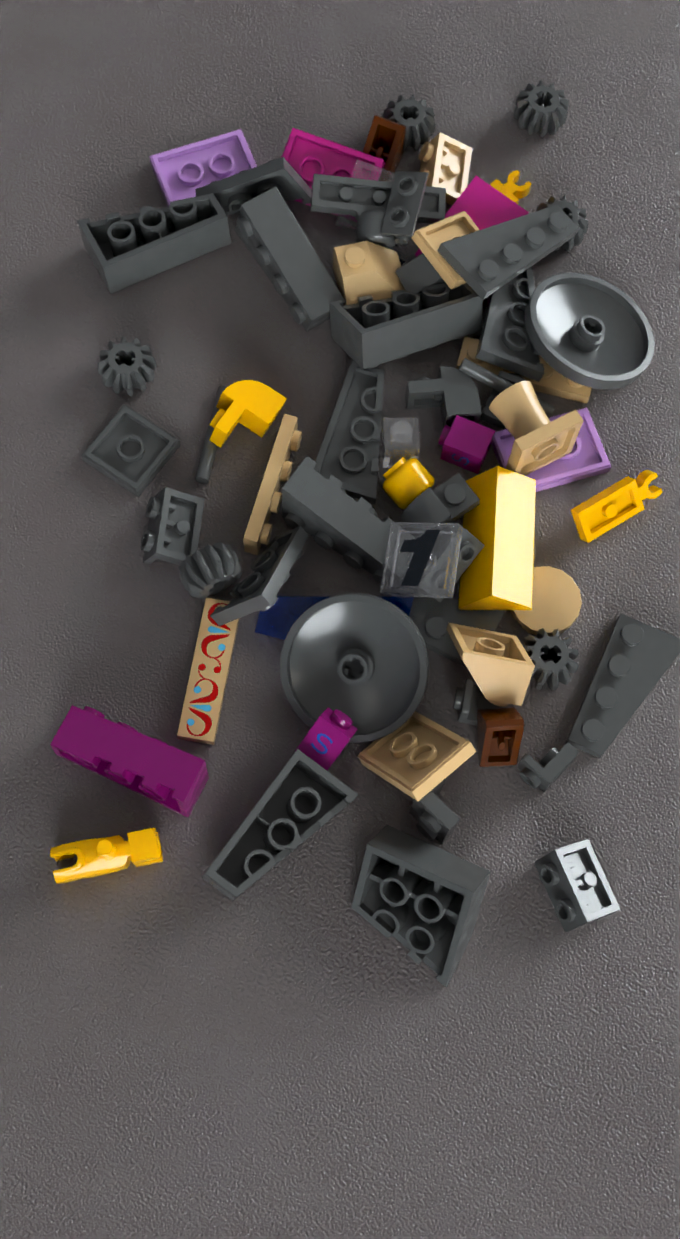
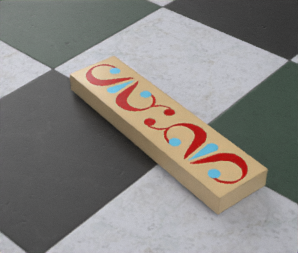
M206 598L177 732L178 739L210 745L215 744L240 618L218 626L210 615L217 607H224L230 601Z

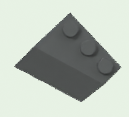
M386 825L367 844L351 908L387 938L392 936L410 950L408 953L410 958L418 964L423 961L438 974L435 979L447 987L473 934L491 871Z

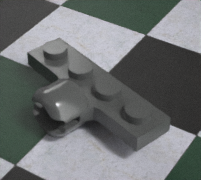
M323 174L313 175L310 211L344 214L355 217L357 220L356 243L369 241L392 249L395 245L394 235H381L380 233L393 182ZM425 187L417 218L418 223L433 224L445 219L446 188Z

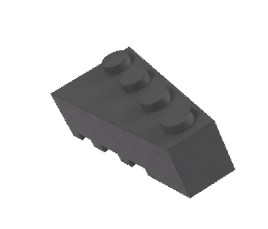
M277 187L241 204L235 231L273 283L277 292L289 306L290 313L296 323H301L305 330L309 331L329 320V302L342 300L344 306L346 301Z
M213 193L172 201L170 206L166 208H153L152 205L139 208L140 213L121 217L119 212L107 214L106 220L91 223L89 218L77 220L84 247L110 294L231 244L228 217Z
M446 283L423 286L422 293L418 294L399 290L392 292V298L373 301L372 295L358 297L357 304L343 306L342 300L329 302L331 338L363 370L374 368L382 363L397 358H404L409 354L427 348H434L439 344L464 338V336L466 337L469 334L481 331L483 300L467 283L452 290Z
M297 749L202 878L234 901L348 806L359 794Z

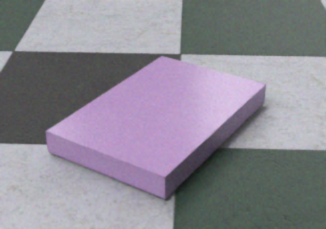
M241 129L149 156L151 166L168 207L172 201L196 197V189L206 186L211 182L219 181L241 171L257 167Z
M587 407L577 410L584 421L571 453L526 475L536 480V492L610 471V462ZM567 413L550 417L549 420L553 421ZM507 429L495 432L491 444L499 466L503 468L507 466L515 440Z

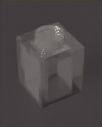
M418 417L383 418L381 429L382 468H391L402 457L406 460L410 458L418 459L420 453Z

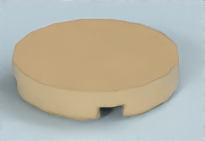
M550 566L534 567L532 610H510L513 618L522 625L521 628L530 634L537 635L538 630L542 628L545 629L548 636H551L555 629H558L561 634L572 626L579 616L582 605L580 589L573 578L560 569Z

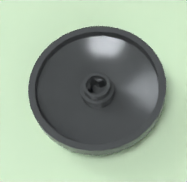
M575 272L553 275L537 286L526 305L525 326L534 348L554 370L578 384L596 389L622 388L636 381L652 360L654 336L646 316L627 294L603 279Z
M345 593L329 597L314 604L295 621L282 647L280 675L287 700L304 723L311 728L328 707L333 711L340 710L353 721L352 725L358 729L349 742L360 743L377 740L393 733L413 715L420 705L427 688L429 658L420 631L410 617L399 607L374 595Z

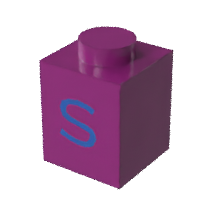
M456 415L452 426L445 425L440 435L438 444L443 446L440 459L479 474L491 447L495 430Z
M328 707L316 720L297 749L328 771L358 729L352 725L353 721L348 715L340 710L333 711Z

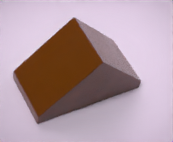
M374 115L363 153L384 160V166L378 181L389 182L403 156L406 126Z
M515 708L477 710L479 766L516 765L525 726L522 716Z

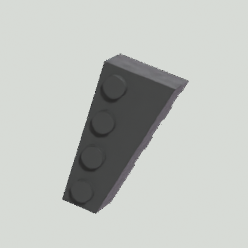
M306 456L282 487V517L286 524L292 529L301 526L305 532L313 536L314 541L326 550L333 549L340 553L350 566L356 569H365L383 587H393L400 591L414 552H400L404 540L416 538L389 517L381 521L377 518L376 510L368 501L362 497L360 499H352L341 487L343 482L332 474L327 480L313 469L317 463Z

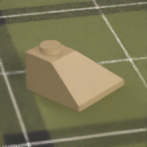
M369 241L334 247L332 269L338 290L346 301L345 305L357 304L358 297L372 295L373 301L392 298L393 291L405 290L396 274V270L401 267L397 251Z
M448 622L446 629L461 659L486 700L502 707L508 706V704L522 706L535 665L518 637Z

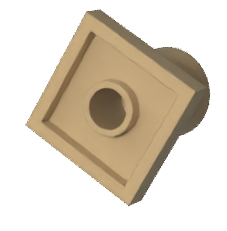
M521 381L508 387L497 395L489 406V410L502 422L515 439L506 469L524 476L571 453L584 421L576 409L550 421L530 381Z

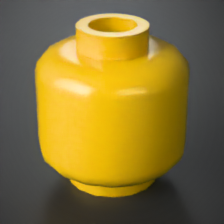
M402 457L382 475L386 479L382 485L383 490L401 509H406L422 492L429 487L432 488L435 482L434 477L416 458L406 460Z

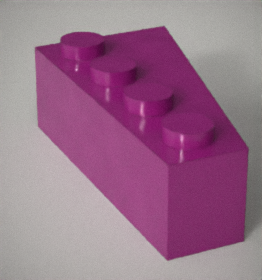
M71 706L50 744L55 754L189 818L209 779L204 759L172 747L159 739L138 733L136 729L125 723H114L107 720L101 712L89 706H85L84 709Z

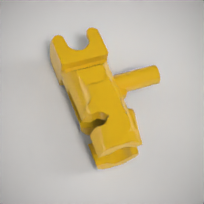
M155 828L127 833V841L120 835L86 839L51 847L50 857L56 861L73 858L74 855H77L75 865L53 871L54 879L57 884L127 869L131 861L136 867L163 862L159 833L156 832Z

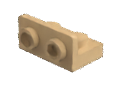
M439 132L430 142H426L420 150V172H428L429 174L426 186L446 188L445 202L450 205L455 203L467 187L472 148Z

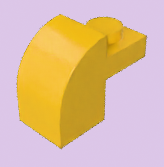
M242 380L229 385L222 392L216 405L219 411L210 423L214 430L209 440L221 448L238 423L262 438L280 413L287 398L268 385L254 380Z

